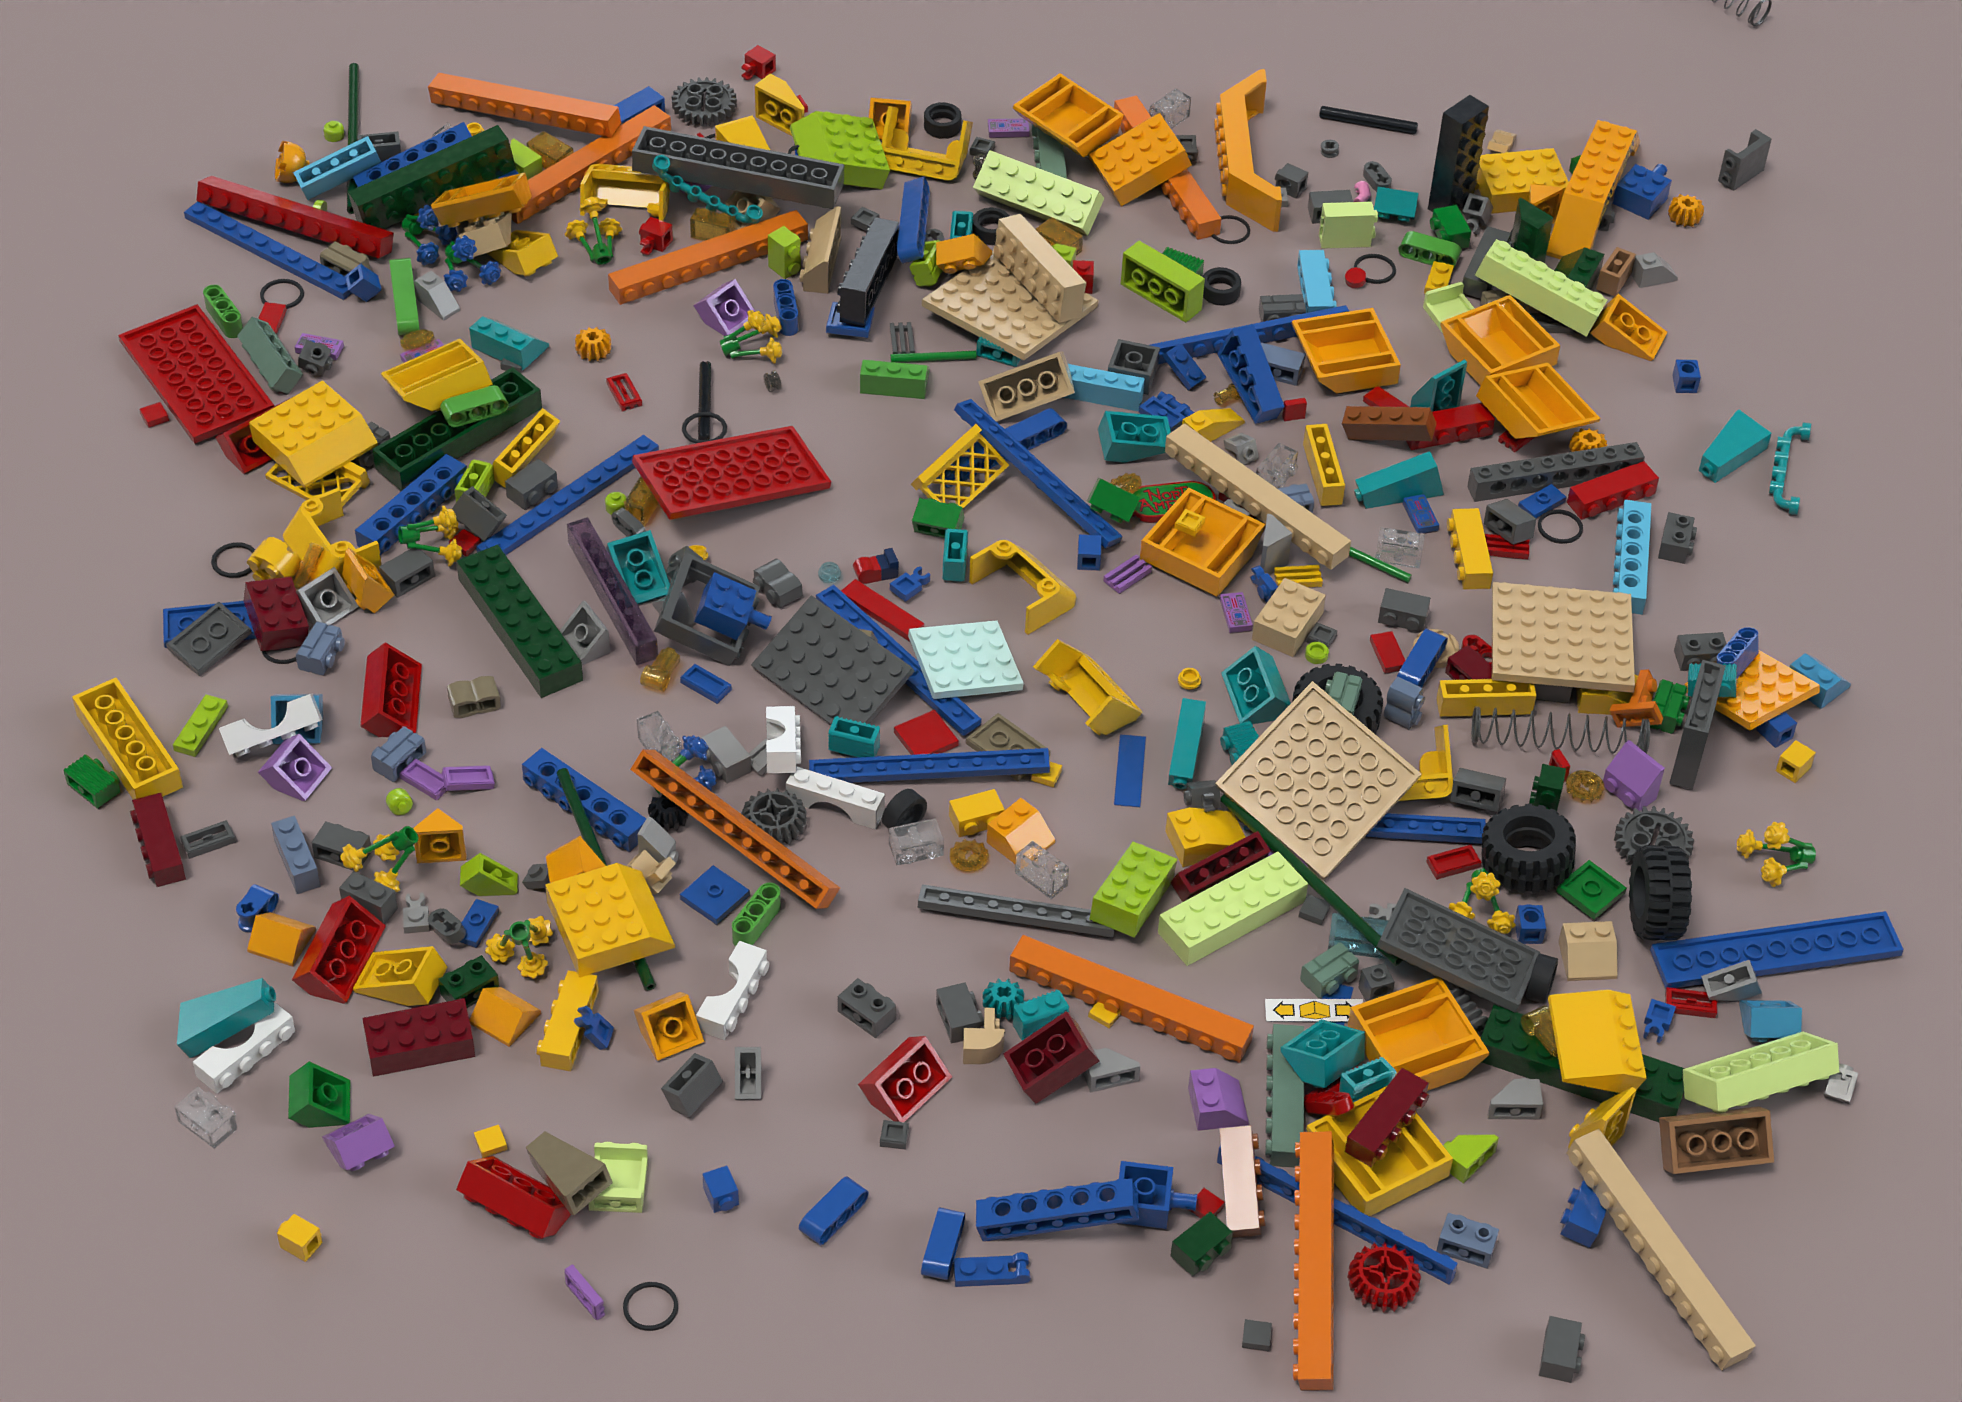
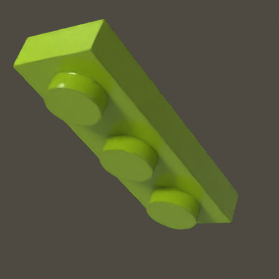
M205 694L173 743L174 751L196 757L228 708L227 700Z

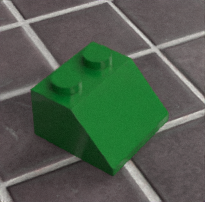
M310 1061L289 1076L288 1119L309 1128L349 1124L350 1080Z

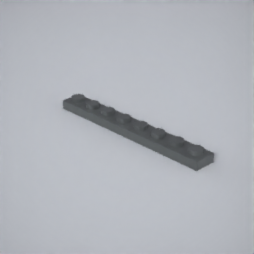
M923 884L918 898L917 908L1107 937H1113L1115 931L1112 928L1089 920L1090 909Z

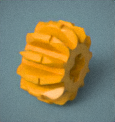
M1679 194L1678 197H1673L1668 209L1670 221H1674L1676 225L1681 224L1684 227L1686 225L1693 227L1694 224H1699L1704 213L1702 201L1696 200V196L1690 197L1688 194L1686 196Z
M588 327L587 330H580V334H577L575 338L577 354L581 356V359L588 358L589 362L592 359L598 361L599 358H606V355L611 350L610 334H607L605 329L599 330L598 327L594 329Z
M1580 428L1578 432H1574L1569 443V451L1571 452L1607 447L1605 434H1599L1598 430L1592 431L1590 428L1587 430Z

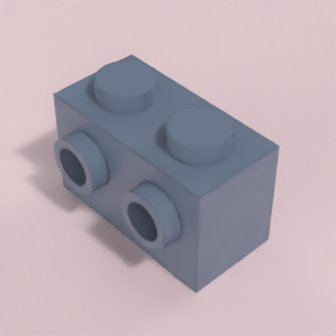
M1448 1213L1439 1237L1436 1252L1488 1269L1499 1229L1487 1223H1479L1467 1219L1462 1215Z

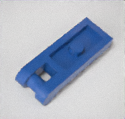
M1019 1252L1013 1256L954 1258L955 1287L1028 1283L1030 1281V1271L1027 1269L1029 1264L1028 1254ZM1008 1268H1016V1271L1009 1272Z

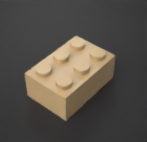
M1284 578L1255 619L1252 640L1294 657L1316 622L1322 616L1326 595Z

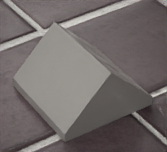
M1267 514L1260 565L1265 574L1268 573L1269 575L1274 572V567H1285L1288 565L1292 532L1272 514Z
M335 567L296 591L304 614L312 624L321 622L329 626L359 607Z
M582 601L560 632L581 660L582 665L609 654L610 641L609 630L588 603Z

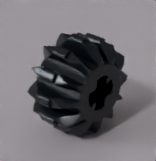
M661 792L659 797H652L651 804L648 807L649 817L653 818L667 832L670 828L677 831L679 826H685L686 819L689 816V813Z

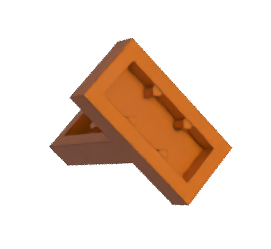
M1649 669L1640 670L1634 693H1632L1629 703L1611 705L1610 713L1617 727H1622L1624 717L1626 718V727L1641 726L1642 719H1648L1650 725L1662 723L1663 716L1656 701H1652L1654 692L1657 691V681L1652 677Z

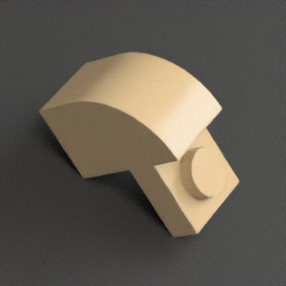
M643 850L626 866L642 871L652 895H655L671 880L672 872L670 869L676 863L670 857L658 863L646 850Z
M995 1008L984 1009V1028H964L963 1064H986L997 1059L1002 1053L1005 1029H999L1000 1018H995Z

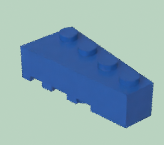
M1251 324L1234 328L1217 354L1254 423L1277 419L1285 406L1255 326Z

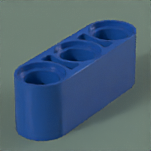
M779 279L773 285L776 316L781 323L782 329L780 333L785 336H792L798 332V310L793 285L787 279Z
M1752 627L1741 628L1717 655L1718 664L1723 665L1725 663L1728 665L1730 663L1733 665L1735 663L1737 665V679L1758 655V631Z
M1426 628L1397 676L1422 688L1441 657L1448 638Z
M848 1176L842 1178L802 1218L798 1228L799 1231L817 1244L823 1245L864 1205L869 1191Z
M938 1208L923 1258L921 1275L943 1280L949 1279L964 1227L966 1215L964 1212Z

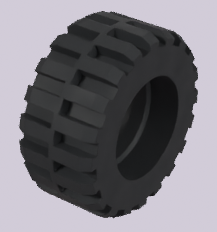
M1336 663L1335 666L1324 664L1321 668L1315 667L1309 673L1306 672L1300 677V680L1295 685L1292 702L1312 681L1325 691L1328 679L1333 680L1334 673L1336 672L1346 673L1348 676L1361 677V691L1353 716L1376 735L1380 725L1383 698L1380 688L1376 686L1377 683L1371 677L1368 678L1367 673L1362 670L1357 671L1355 667L1350 665L1345 667L1342 664Z
M1525 804V806L1513 805L1510 809L1504 808L1498 812V815L1494 814L1483 828L1482 866L1488 873L1494 874L1495 879L1500 881V885H1504V888L1510 891L1513 889L1518 890V893L1532 891L1533 894L1539 893L1540 890H1545V892L1552 890L1554 885L1558 887L1571 875L1572 869H1574L1576 851L1574 828L1563 815L1559 816L1556 810L1552 808L1548 810L1542 805L1536 807L1532 806V804ZM1534 846L1541 848V850L1523 851L1516 849V847Z
M1644 845L1638 848L1633 856V864L1630 869L1631 875L1629 877V909L1631 911L1630 917L1631 922H1633V930L1643 940H1678L1687 931L1692 902L1691 869L1689 868L1686 852L1678 846Z

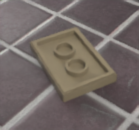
M999 713L966 738V744L976 752L1047 748ZM1015 774L1010 776L1014 778L1016 781H1020L1027 774Z

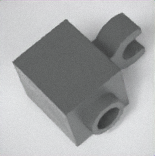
M1469 193L1463 214L1468 226H1474L1473 233L1477 235L1480 230L1478 224L1487 226L1493 206L1489 198Z
M1216 781L1187 783V790L1183 792L1185 805L1191 808L1204 809V812L1221 809L1220 789L1215 786Z

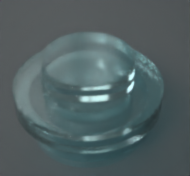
M825 562L818 570V577L823 582L833 583L840 579L841 570L836 563Z

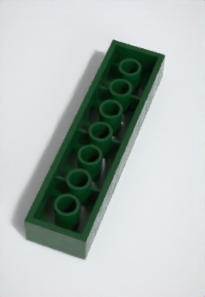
M496 125L348 191V195L357 221L385 229L403 221L407 214L416 215L419 213L420 208L424 209L425 205L431 207V204L447 190L496 179L516 170L509 139L499 125Z
M512 367L491 379L492 384L500 387L509 405L504 413L459 427H451L448 425L442 411L439 410L373 448L375 469L402 491L444 455L447 454L457 460L541 410V389Z
M498 544L456 561L459 581L540 698L583 681L581 660Z
M1493 1005L1481 1036L1482 1042L1489 1051V1056L1481 1063L1529 1079H1539L1540 1083L1599 1103L1619 1094L1562 1082L1553 1025ZM1642 1054L1646 1080L1636 1090L1630 1113L1659 1122L1660 1117L1677 1116L1684 1095L1683 1069L1685 1068Z

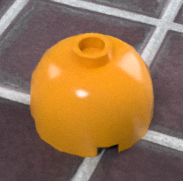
M282 141L278 152L282 153H280L279 158H276L275 179L283 183L297 182L293 172L309 165V160H306V154L299 145Z

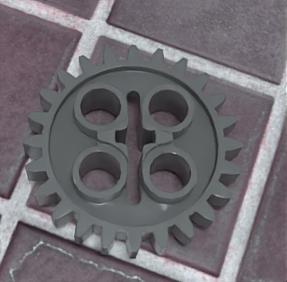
M698 77L697 81L690 79L689 84L683 82V86H677V90H674L672 95L674 114H679V119L685 118V122L691 120L692 125L700 122V126H702L704 122H707L710 126L713 121L719 124V119L726 121V116L731 117V112H735V107H737L734 89L730 88L729 84L724 85L723 80L717 83L716 78L712 81H709L708 77L705 80H701ZM706 91L705 111H702V107H703V95H704V92Z
M1643 806L1642 812L1634 808L1632 814L1626 812L1625 818H1620L1615 830L1614 841H1617L1615 848L1620 849V856L1627 855L1625 862H1631L1638 848L1650 845L1655 827L1659 825L1660 830L1655 845L1678 846L1686 852V857L1689 860L1694 844V839L1692 838L1693 831L1688 830V823L1681 824L1682 817L1673 818L1674 812L1665 814V808L1658 812L1655 806L1652 807L1651 811H1648Z

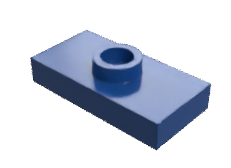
M1551 484L1520 501L1518 506L1533 517L1538 518L1543 513L1565 503L1567 497Z
M476 899L461 922L466 930V935L460 942L477 948L499 913V906Z

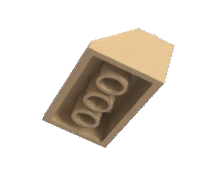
M839 206L817 219L815 228L810 230L811 242L807 243L806 249L808 256H804L803 268L805 269L800 271V282H803V291L829 293L841 241V207Z
M1063 351L978 381L990 416L996 422L1075 393L1071 372Z

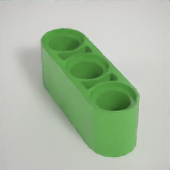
M1409 231L1405 234L1398 252L1402 257L1428 265H1433L1434 261L1454 265L1455 268L1462 249L1454 242Z
M219 285L205 287L203 295L208 313L226 337L237 338L243 329L240 312L222 287Z
M493 385L448 398L442 402L440 409L448 425L459 427L502 414L507 410L509 404L500 387Z
M775 883L762 884L733 920L732 940L734 946L739 941L753 945L781 908L780 888Z

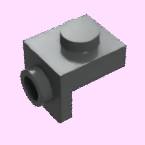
M1176 135L1186 150L1190 162L1196 161L1198 156L1196 135Z
M547 863L533 864L529 868L527 875L522 881L527 889L546 888L545 884L550 883Z

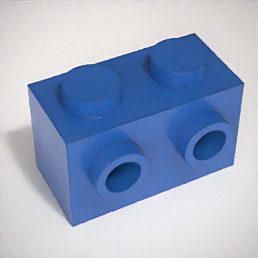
M1582 1181L1579 1188H1573L1567 1202L1571 1206L1570 1209L1566 1208L1560 1219V1223L1564 1224L1560 1235L1590 1248L1599 1233L1607 1209L1602 1207L1599 1198L1585 1181Z

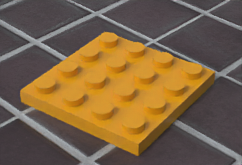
M1759 650L1758 655L1737 679L1736 697H1718L1715 710L1748 730H1752L1820 692V685Z

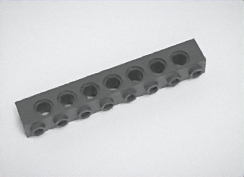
M1633 442L1473 467L1470 469L1467 487L1474 502L1535 493L1551 484L1557 489L1572 487L1643 462L1645 456L1638 443Z

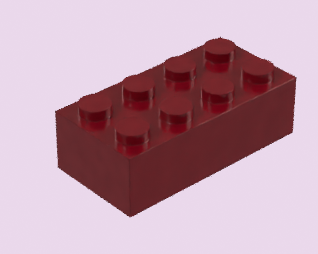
M465 998L362 1018L373 1077L475 1057L473 1036Z

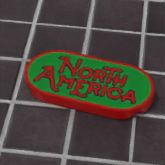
M1198 481L1140 486L1130 492L1140 497L1132 516L1134 518L1135 516L1139 517L1140 521L1158 522L1188 487L1214 500L1215 493L1208 485Z

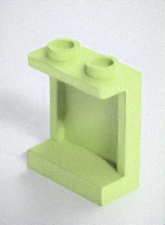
M1462 282L1425 293L1423 308L1441 332L1440 324L1442 321L1475 309L1463 294L1464 284Z
M595 1143V1158L606 1164L613 1183L589 1203V1211L642 1213L648 1167L647 1145L639 1143Z

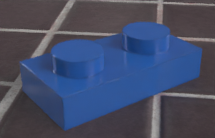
M1181 343L1163 355V358L1188 391L1206 378L1205 374Z

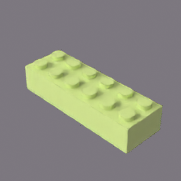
M989 150L973 186L975 191L981 196L1087 236L1104 201V197L1098 190Z
M1497 239L1485 255L1475 274L1478 278L1586 337L1607 302V299L1600 293L1585 288L1582 283L1572 281L1562 272L1550 269L1545 263L1530 258L1527 253L1517 251L1507 242Z
M1276 852L1160 914L1158 934L1188 966L1304 903L1308 883L1279 852Z
M1803 1031L1683 1069L1685 1099L1695 1102L1698 1106L1710 1108L1713 1112L1723 1113L1727 1112L1728 1108L1734 1106H1745L1750 1101L1756 1099H1767L1769 1095L1774 1093H1785L1790 1088L1796 1086H1807L1809 1082L1814 1080L1828 1079L1830 1075L1839 1073L1838 1043Z

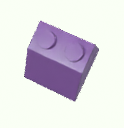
M736 279L722 284L693 305L703 322L724 336L738 330L748 321L747 311L753 310L756 312Z
M300 734L285 739L258 773L273 789L305 801L332 767Z
M1628 740L1606 768L1602 785L1622 800L1626 806L1641 811L1643 806L1646 807L1657 799L1665 768Z
M1217 1068L1190 1070L1188 1090L1198 1131L1249 1125L1238 1079Z
M367 1114L322 1136L339 1166L345 1170L350 1169V1171L364 1167V1162L373 1157L376 1160L388 1155V1150L395 1147L383 1118L372 1114Z

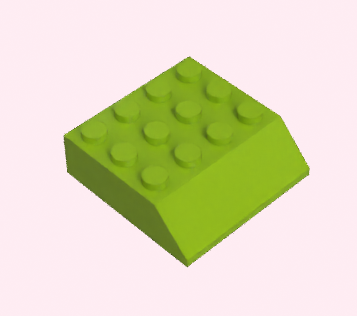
M815 111L790 125L794 143L799 145L797 149L799 156L844 164L845 185L883 189L890 168L873 119L850 116L848 114L842 115Z

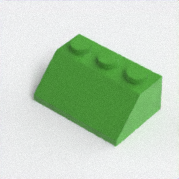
M863 360L860 372V393L925 399L929 366Z

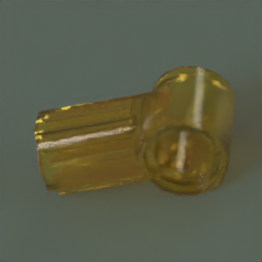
M670 647L662 649L652 665L645 666L640 678L641 685L661 692L667 689L671 674L680 662V655L677 654L675 649Z
M1542 1006L1522 1015L1521 1024L1524 1031L1530 1036L1535 1035L1551 1055L1558 1056L1550 1008Z

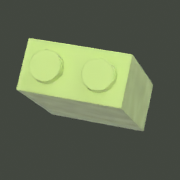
M1372 202L1323 203L1319 227L1321 248L1371 247V240L1375 238L1374 223H1377L1378 213L1377 210H1374Z

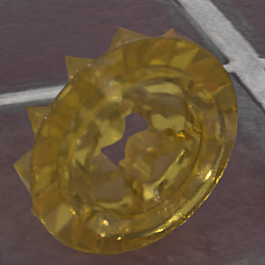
M426 329L408 333L400 340L401 347L403 349H414L425 346L435 338L434 333Z
M1125 473L1122 476L1119 475L1116 479H1112L1111 484L1133 494L1141 487L1142 481L1140 476H1137L1135 473Z
M1586 770L1571 773L1567 777L1565 784L1567 786V793H1571L1573 799L1580 798L1581 802L1589 800L1592 803L1595 798L1600 799L1604 791L1603 780L1597 774ZM1581 783H1582V785H1584L1585 787H1589L1588 791L1585 790V788H1583V787L1580 788Z
M964 838L962 842H955L954 847L950 848V861L954 867L961 871H977L988 862V849H985L984 843H977L975 839L967 841ZM971 850L973 854H971L970 857L966 859L965 854H967L968 851Z

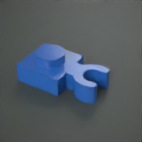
M1259 565L1251 568L1254 575L1250 576V579L1255 585L1257 584L1258 595L1267 603L1278 586L1268 573L1265 574L1263 568Z
M917 567L911 576L905 572L891 582L889 590L906 602L922 591V585L930 582V573L920 576L922 575V567Z
M1651 999L1644 1020V1024L1647 1025L1643 1037L1647 1039L1649 1033H1655L1658 1036L1656 1042L1660 1043L1664 1030H1669L1676 1006Z
M588 1006L578 1008L577 1011L582 1016L574 1019L575 1024L586 1029L584 1036L599 1050L608 1048L614 1027L599 1013L593 1014Z

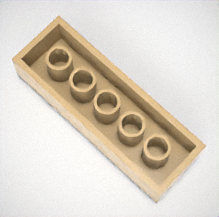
M1021 214L999 219L994 246L995 256L999 258L1006 268L1014 274L1059 323L1080 318L1086 282Z

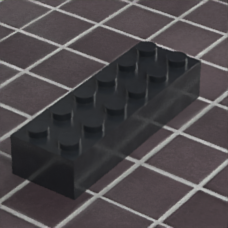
M1468 95L1443 112L1428 210L1431 212L1436 208L1457 205L1461 211L1464 209L1469 193L1474 194L1477 185V174L1480 168V157L1483 152V139L1486 135L1485 128L1488 121L1489 106L1472 95Z
M875 217L872 224L868 225L866 236L862 237L860 248L856 249L855 259H851L849 271H845L843 283H839L837 295L840 296V300L837 305V313H840L839 322L865 326L898 256L899 222Z

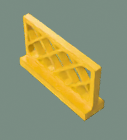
M975 424L921 473L911 485L916 491L920 489L928 498L945 503V499L955 500L956 504L964 508L998 477L1009 464L980 434L982 429ZM978 441L984 447V454L974 453L975 442ZM959 457H969L970 467L959 466ZM974 458L984 459V469L974 468ZM989 459L996 460L1001 465V468L998 470L989 469ZM954 470L955 481L945 480L944 471ZM959 471L970 472V482L960 481ZM974 472L984 473L985 482L974 483ZM931 483L940 484V494H934L928 486ZM945 485H955V496L945 495ZM960 486L970 487L969 497L960 496Z
M351 461L332 472L336 474L335 479L324 481V478H321L320 482H315L306 488L302 485L296 487L292 485V481L295 479L289 473L288 476H275L278 471L284 470L278 463H275L265 474L266 479L305 500L318 496L310 495L309 490L321 488L323 494L325 493V487L337 484V488L340 490L342 507L360 487L365 489L370 484L366 469ZM341 483H353L350 488L341 490Z

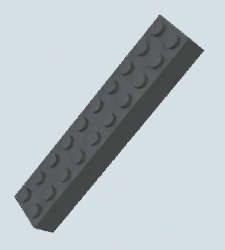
M646 126L643 127L632 150V171L657 175V172L652 168L654 158L658 155H664L670 160V166L666 173L671 176H680L683 181L822 208L834 209L844 185V164Z

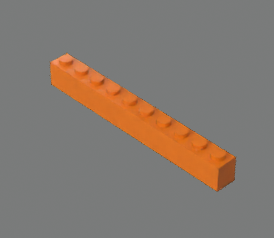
M438 73L428 85L431 103L605 137H612L621 124L619 107L444 73Z
M1137 95L1114 101V109L1124 114L1120 125L1122 133L1151 118ZM1188 169L1160 184L1163 193L1168 196L1172 206L1177 209L1180 218L1185 221L1189 231L1194 234L1197 240L1211 237L1213 234H1220L1221 217Z
M654 105L620 125L612 137L601 136L530 178L528 184L532 197L521 208V211L511 213L512 220L519 224L579 188L591 165H617L631 157L632 150L644 126L671 131V116Z
M797 210L609 273V290L620 305L768 254V234L782 226L797 234L801 242L807 241L808 223Z
M642 749L630 769L632 772L814 908L823 909L829 907L840 890L838 885L659 752Z
M1022 935L1010 955L1009 971L1019 977H1025L1042 986L1060 990L1061 993L1081 999L1087 1004L1095 1005L1097 1002L1102 1003L1108 1011L1117 1013L1119 1010L1121 1011V1016L1133 1022H1139L1153 1028L1155 1031L1164 1032L1176 1037L1178 1040L1199 1046L1203 1050L1212 1051L1226 1059L1240 1063L1252 1041L1254 1025L1028 936Z
M1332 1131L1300 1132V1142H1295V1156L1300 1158V1166H1295V1181L1300 1183L1299 1190H1295V1206H1299V1214L1294 1216L1295 1230H1299V1239H1294L1295 1255H1299V1263H1294V1278L1299 1280V1288H1294V1304H1298V1313H1294L1293 1322L1294 1330H1298V1338L1293 1339L1294 1355H1298V1364H1293V1379L1299 1382L1300 1390H1333L1334 1141Z

